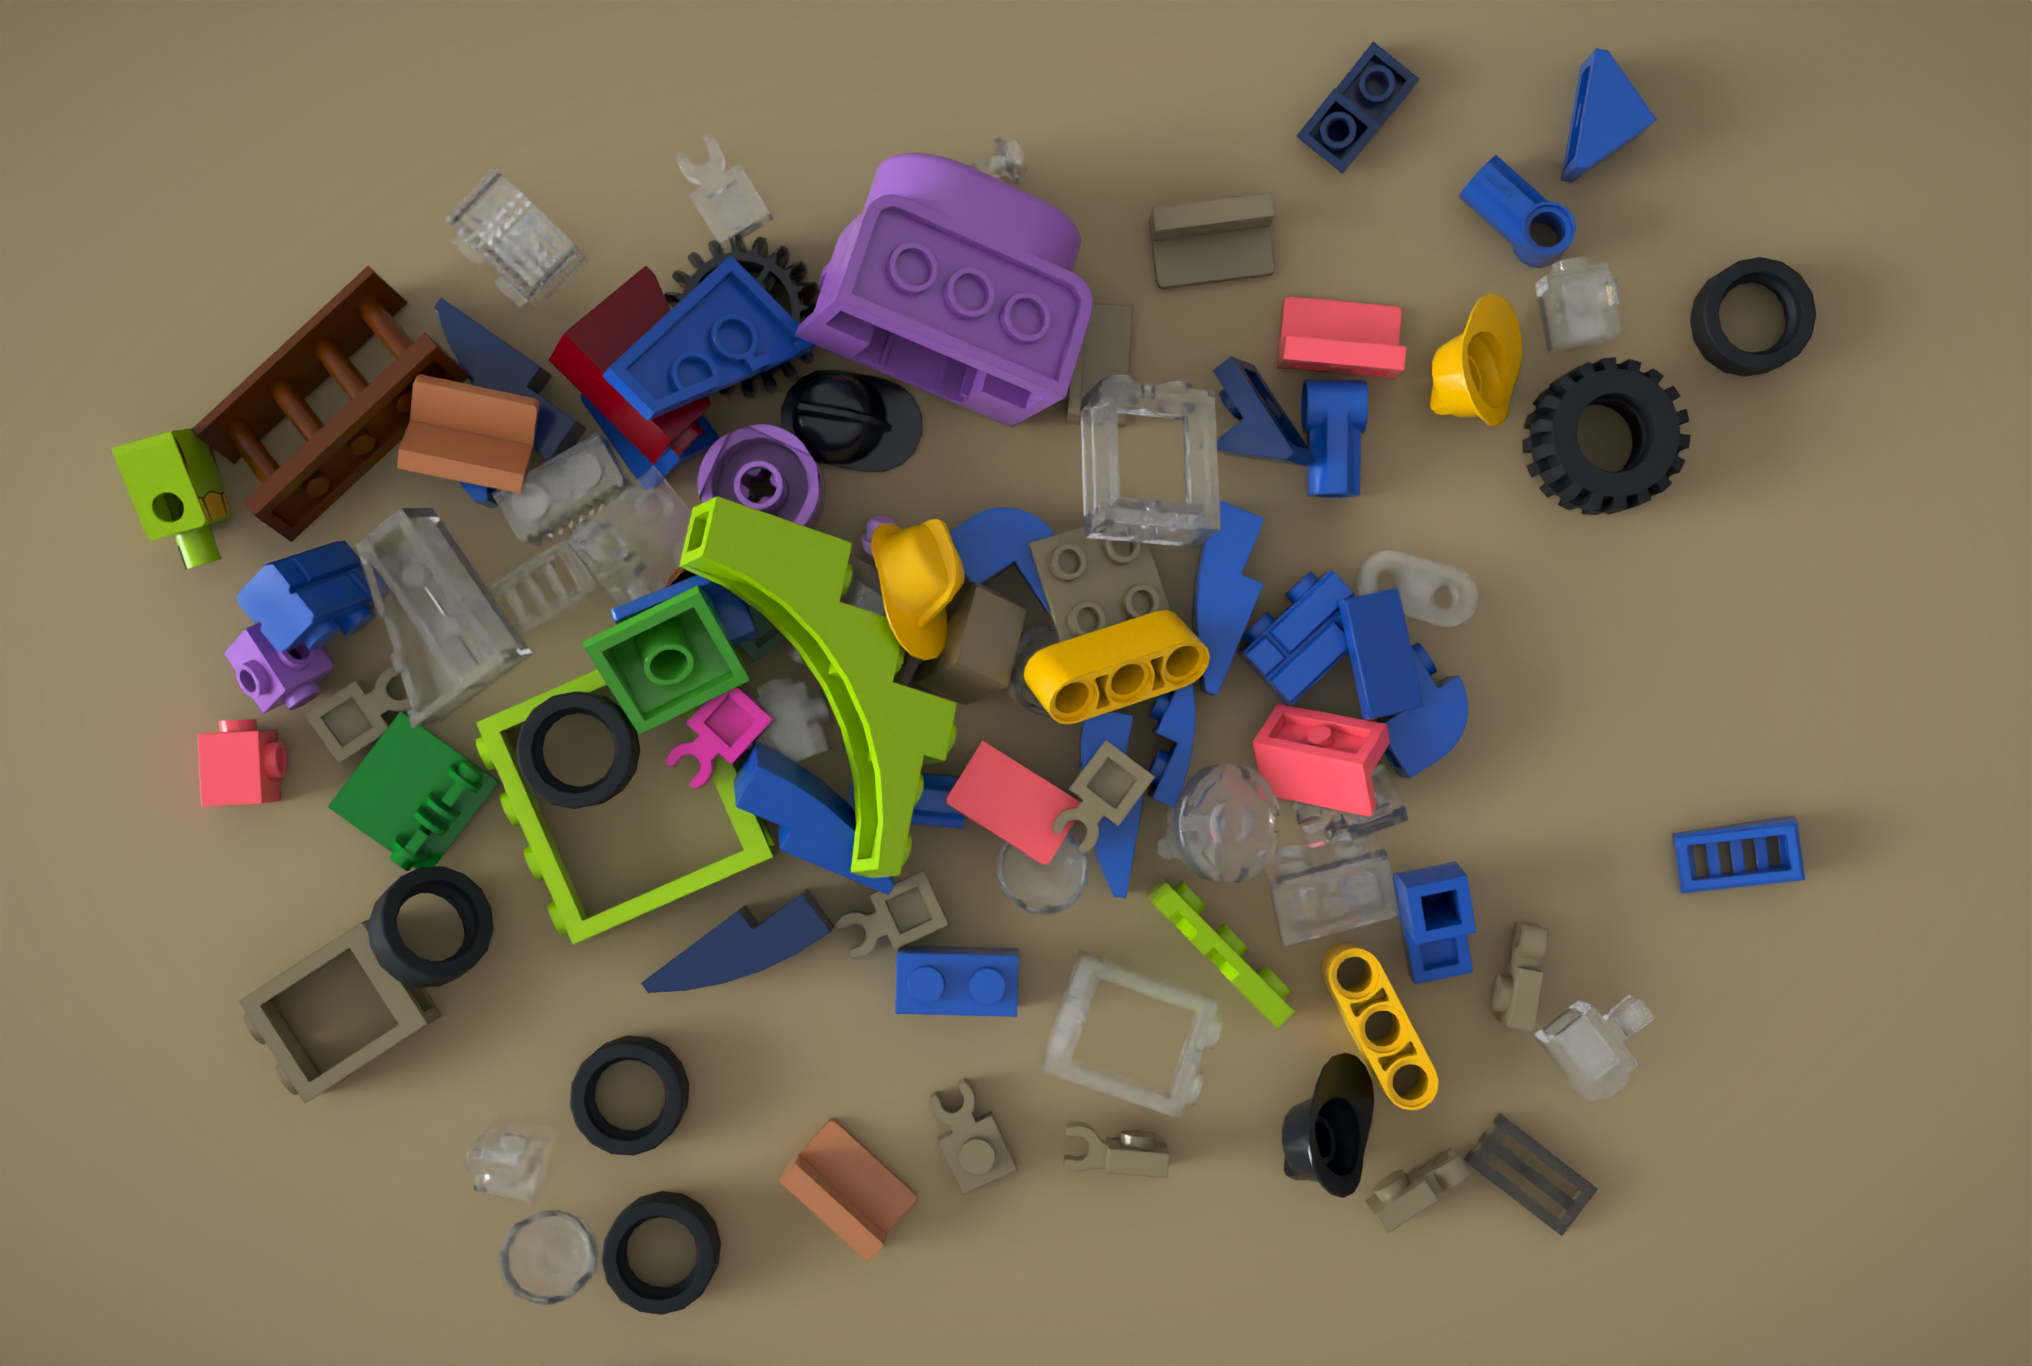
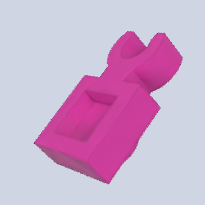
M738 686L705 702L686 723L699 736L694 742L683 743L673 748L668 754L665 763L670 767H675L686 755L695 756L699 760L700 771L691 780L689 785L694 789L700 788L712 779L716 768L715 759L719 755L731 765L735 764L754 744L755 740L775 721V718Z

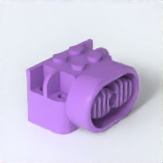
M902 153L891 156L878 166L863 211L839 236L831 261L823 268L819 280L822 288L814 312L798 325L795 337H799L845 358L1013 427L1064 399L1067 395L1093 306L1090 288L1081 277L1073 272L1081 246L1079 230L1064 212L1049 202L959 161L925 153Z

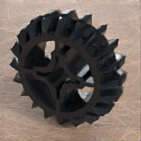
M734 235L731 240V253L724 254L717 240L708 243L709 250L714 258L706 263L696 252L690 253L688 260L696 272L690 277L684 271L676 270L672 275L675 282L684 288L683 294L673 291L664 294L668 305L674 308L730 255L747 272L758 273L759 275L755 280L769 294L776 282L779 283L789 295L791 316L799 324L814 312L816 304H805V302L815 298L820 293L816 282H805L797 285L806 276L808 269L802 261L796 262L785 269L790 257V252L786 247L780 246L768 259V242L765 238L757 237L753 243L751 253L746 252L742 236ZM809 352L797 357V359L803 363L811 364L814 356ZM790 361L741 381V389L747 399H752L756 394L755 380L762 379L768 392L773 394L779 390L773 374L782 370L786 378L791 382L796 381L799 375L789 363ZM735 384L720 390L719 393L722 396L730 397L734 391Z

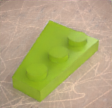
M1162 878L1146 894L1153 905L1167 919H1170L1204 956L1211 960L1224 976L1277 1029L1295 1013L1283 1000L1291 990L1267 966L1257 974L1241 958L1249 948L1224 923L1215 931L1199 915L1207 905L1183 881L1173 889Z

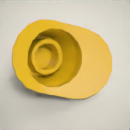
M1489 293L1478 299L1470 313L1464 332L1435 351L1432 359L1433 386L1430 407L1435 414H1452L1462 418L1480 417L1487 425L1495 427L1500 426L1506 421L1510 398L1520 371L1523 348L1518 318L1510 303L1501 295Z
M931 519L906 529L892 523L880 524L872 532L871 549L878 570L883 604L889 626L899 644L911 656L923 661L935 659L945 648L948 628L945 606L953 599V596L964 583L965 571L962 560L943 520Z

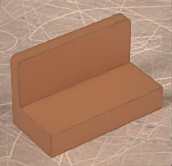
M422 374L417 375L412 389L410 421L399 447L397 469L522 494L533 459L540 403L537 399Z
M829 1119L784 1168L779 1182L867 1263L885 1245L887 1233L917 1200L916 1192L836 1119Z

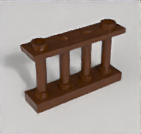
M369 265L191 429L197 438L233 464L241 457L245 460L262 484L243 502L256 518L291 542L403 439L410 421L412 389L417 375L422 374L464 383L470 377L459 362L427 333H424L415 342L411 340L393 318L408 302ZM376 334L396 360L369 384L350 361L349 357L370 337ZM331 375L350 398L351 402L324 425L305 401V398ZM287 416L306 443L282 466H279L260 440Z

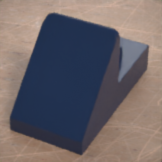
M1231 356L1213 370L1224 387L1219 392L1223 404L1235 418L1241 421L1210 444L1209 450L1231 456L1299 466H1308L1316 460L1255 365Z

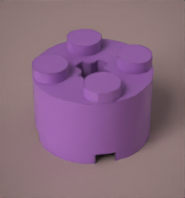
M756 424L727 433L713 443L706 452L699 468L697 485L701 504L719 496L811 529L817 523L823 510L825 483L819 464L807 447L796 436L777 426ZM767 474L771 475L770 483L776 488L775 494L772 498L763 496L759 503H755L756 495L749 489L753 480L763 482Z

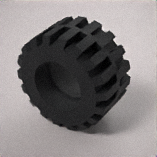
M1616 357L1602 358L1593 364L1587 362L1549 384L1550 387L1540 393L1534 401L1533 405L1536 406V409L1527 415L1523 427L1530 430V437L1522 440L1523 453H1531L1533 463L1526 467L1531 478L1539 474L1545 482L1539 489L1547 497L1556 494L1561 498L1558 505L1569 511L1580 508L1582 509V514L1594 516L1601 513H1607L1608 515L1639 506L1652 500L1651 497L1653 495L1664 492L1672 484L1668 478L1671 475L1680 473L1686 461L1678 457L1680 451L1689 448L1691 436L1689 434H1680V425L1690 422L1687 409L1677 412L1672 401L1681 397L1674 386L1663 390L1658 385L1664 375L1654 368L1643 373L1640 371L1642 362L1632 359L1617 364ZM1589 405H1603L1615 410L1624 418L1630 428L1632 451L1625 466L1617 472L1605 471L1594 466L1586 459L1579 447L1577 424L1583 410Z

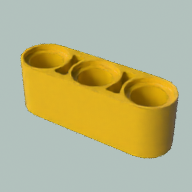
M1160 610L1062 641L1037 651L1029 659L1025 667L1024 679L1026 685L1049 715L1057 723L1068 725L1186 687L1196 682L1204 674L1209 664L1210 655L1208 648L1175 612Z
M1343 942L1332 946L1326 951L1321 960L1320 972L1322 979L1377 1086L1395 1105L1402 1109L1418 1110L1426 1107L1433 1101L1438 1092V1076L1380 962L1372 953L1355 943ZM1360 957L1365 965V974L1362 980L1351 987L1341 986L1337 979V970L1340 964L1347 958ZM1377 1011H1389L1393 1020L1389 1033L1377 1040L1367 1038L1365 1023L1368 1017ZM1404 1065H1417L1420 1072L1417 1085L1410 1091H1395L1393 1077L1396 1071Z

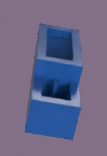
M1221 500L1214 506L1202 541L1194 580L1192 609L1193 633L1208 648L1210 655L1208 667L1199 678L1201 692L1211 696H1217L1264 585L1242 575V572L1265 519Z
M1111 711L1082 721L1079 744L1080 772L1104 740H1107L1125 755L1127 754L1133 715ZM1144 793L1119 826L1105 816L1098 823L1099 837L1094 850L1114 897H1127Z
M755 740L734 779L736 807L776 823L781 851L889 895L895 886L893 876L869 878L850 873L856 828L855 812L852 807L819 777L791 758Z

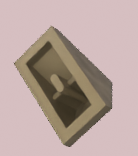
M974 581L947 623L948 628L944 650L937 658L922 662L913 676L915 683L964 705L1008 687L1027 612L1025 605Z

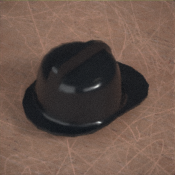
M816 370L801 377L788 390L781 407V427L796 436L811 452L817 463L865 472H885L902 465L916 451L922 436V415L915 399L899 384L883 378L847 371Z
M1346 1052L1332 1056L1321 1070L1313 1098L1293 1106L1284 1117L1282 1125L1285 1175L1294 1180L1319 1182L1330 1195L1340 1198L1353 1194L1361 1181L1364 1152L1373 1117L1374 1093L1372 1080L1367 1067L1357 1056Z

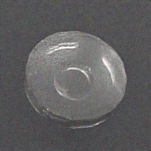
M1230 763L1203 767L1187 781L1177 799L1173 828L1176 847L1183 861L1201 879L1226 884L1243 882L1252 879L1267 866L1277 847L1279 831H1274V815L1280 816L1278 801L1268 781L1253 768Z

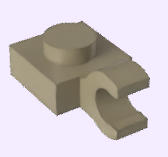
M1071 1122L1067 1124V1136L1082 1137L1087 1140L1089 1147L1081 1156L1064 1155L1063 1163L1065 1168L1076 1172L1097 1168L1106 1169L1107 1173L1168 1178L1169 1151L1165 1142H1156V1134L1140 1130L1121 1131L1120 1138L1106 1137V1140H1103L1099 1137L1096 1130L1087 1123Z

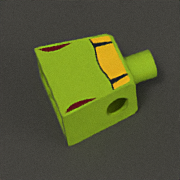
M192 428L173 430L111 448L146 536L150 541L174 535L185 570L220 560L221 556L210 524L231 519V510L213 448L197 438L192 432Z

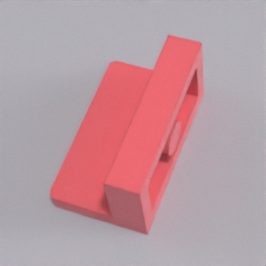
M1289 296L1283 301L1277 368L1395 379L1405 369L1407 346H1399L1402 310L1398 306Z
M1277 704L1252 742L1263 792L1273 797L1367 817L1372 816L1377 803L1371 773L1390 744L1387 724Z
M983 740L946 798V804L1042 865H1046L1052 860L1075 820L1068 822L1057 835L1052 831L1055 818L1063 810L1077 807L1080 803L1074 797Z

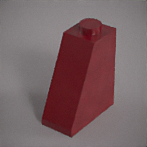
M644 266L562 335L549 361L655 465L670 450L678 457L681 456L701 437L704 430L698 423L712 404L709 397L706 396L647 421L602 377L606 370L670 311L656 275L647 266Z

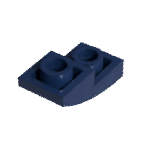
M1373 41L1296 137L1343 174L1417 84L1419 78Z

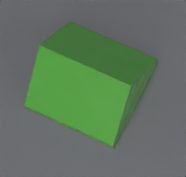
M695 586L583 641L584 649L639 735L750 681L748 673L710 595L699 586Z

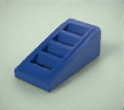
M1794 816L1673 833L1681 893L1805 880L1798 823ZM1768 836L1778 837L1781 864L1769 865L1766 837ZM1753 838L1757 868L1745 869L1742 839ZM1729 841L1733 871L1721 873L1717 842ZM1705 844L1709 875L1697 877L1693 845Z

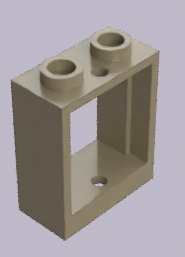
M369 920L354 926L239 1001L246 1012L244 1022L248 1031L260 1044H267L279 1063L276 1066V1071L282 1084L292 1094H299L304 1103L329 1090L442 1016L424 987L418 988L397 981L379 965L369 943ZM351 950L399 1025L321 1074L279 1010L274 999Z

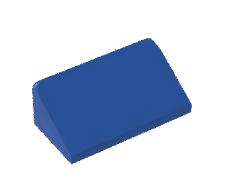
M1399 588L1339 600L1338 605L1363 719L1370 720L1424 707Z

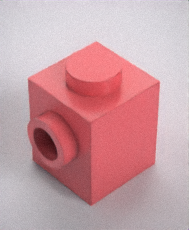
M256 719L218 721L219 733L197 734L201 807L262 804L281 801L280 778H283L286 774L287 754L284 744L278 742L277 730L257 731Z

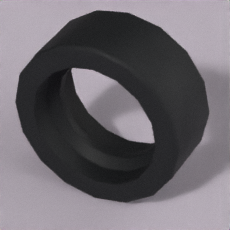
M1757 257L1740 260L1707 280L1694 299L1690 323L1694 343L1705 360L1722 372L1747 377L1768 373L1797 357L1812 337L1817 314L1813 293L1801 274L1784 262ZM1753 282L1764 285L1775 293L1783 306L1786 320L1784 333L1775 345L1765 351L1748 352L1741 350L1729 341L1721 329L1719 318L1720 304L1727 293L1740 284Z
M575 691L552 696L531 711L520 728L516 753L520 773L535 794L552 805L578 809L605 803L622 792L636 773L641 749L637 731L621 706L606 696ZM577 713L591 715L604 723L613 736L615 746L613 764L605 776L593 784L580 787L565 784L554 777L545 764L543 754L545 736L552 725L567 715Z
M444 866L420 867L402 875L375 902L368 922L370 947L379 965L397 981L418 988L443 986L472 969L488 951L494 931L492 908L482 889L464 873ZM430 893L444 898L456 909L463 922L464 939L462 946L453 956L443 961H430L418 957L405 945L398 932L397 916L400 907L409 898L417 894Z
M624 1036L604 1043L581 1063L571 1083L570 1109L576 1127L592 1145L610 1154L635 1156L655 1149L678 1127L688 1107L689 1081L683 1063L669 1047L649 1037ZM623 1060L641 1061L651 1066L661 1077L665 1088V1103L659 1117L649 1126L637 1130L620 1129L608 1123L599 1113L595 1101L596 1084L602 1072L610 1065Z
M660 1191L641 1196L622 1210L604 1239L601 1262L607 1284L620 1301L639 1312L664 1315L685 1309L702 1296L719 1265L721 1241L714 1219L702 1204L685 1194ZM657 1217L674 1219L685 1225L693 1235L697 1247L696 1265L690 1275L679 1284L665 1288L651 1286L639 1279L630 1268L627 1258L628 1240L634 1229L646 1220Z

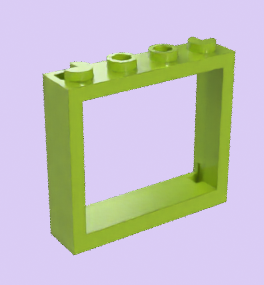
M598 669L476 722L482 735L476 738L479 755L488 770L496 769L506 790L499 795L503 810L512 825H521L530 845L524 848L527 865L536 880H545L553 898V901L548 903L551 920L560 935H569L573 945L779 854L764 818L736 807L734 779L741 768L739 760L731 765L719 755L715 759L716 768L712 779L743 850L592 917H587L534 793L520 773L517 754L507 731L523 725L531 711L552 696L575 691L593 694L607 688L608 685ZM703 704L684 713L687 721ZM691 728V731L696 739L699 735Z

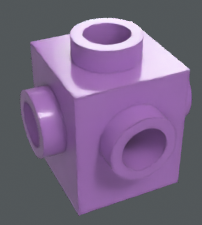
M260 622L246 628L224 653L236 671L239 686L246 695L255 700L263 714L283 704H286L289 710H294L307 704L322 692L318 684L335 668L329 659L325 644L314 651H310L303 644L285 652L283 650L278 652L260 631L262 626Z

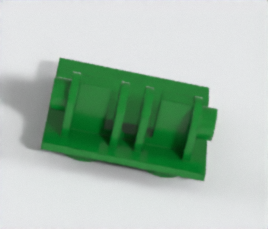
M400 711L328 805V808L392 852L389 858L402 869L410 871L412 867L418 869L420 867L436 866L500 781L407 714Z

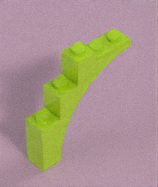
M719 496L693 507L679 567L722 585L757 609L798 650L825 692L841 728L853 776L856 819L850 873L869 878L899 876L901 868L906 863L911 852L912 838L909 828L913 808L918 803L924 787L921 768L924 765L946 761V756L953 747L956 738L957 728L954 722L957 702L893 682L894 676L897 675L903 664L905 649L897 641L889 626L887 617L840 602V598L846 593L852 578V565L848 563L852 547L851 542Z

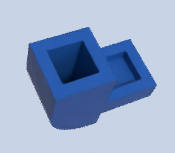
M999 507L982 511L949 531L953 544L962 560L965 577L971 585L974 581L985 585L1015 565L1046 614L1050 612L1028 547L1030 542L1055 535L1041 519L1024 510Z
M1418 642L1411 645L1424 707L1384 716L1376 721L1388 726L1390 744L1384 753L1399 777L1412 778L1447 755L1461 738L1468 717L1467 694L1459 675L1447 676L1435 684L1431 678V675L1437 672L1435 664L1423 646Z
M1455 861L1395 873L1392 877L1394 911L1400 920L1409 976L1413 983L1419 984L1473 973L1467 935L1476 933L1466 873Z

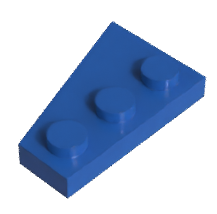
M730 255L606 370L602 377L647 421H650L807 354L816 345L795 337L799 323Z

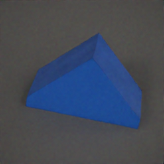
M1596 48L1581 64L1561 181L1573 183L1640 136L1657 120L1608 50Z

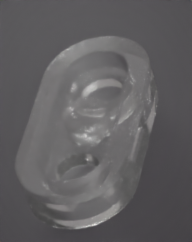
M1383 550L1375 553L1364 561L1358 572L1357 584L1361 595L1383 591L1377 583L1378 574L1382 570L1393 572L1396 576L1397 583L1395 588H1399L1404 616L1432 626L1447 628L1460 625L1472 616L1477 606V588L1467 573L1460 569L1402 551ZM1439 587L1449 589L1453 595V602L1448 609L1439 608L1434 601V594Z

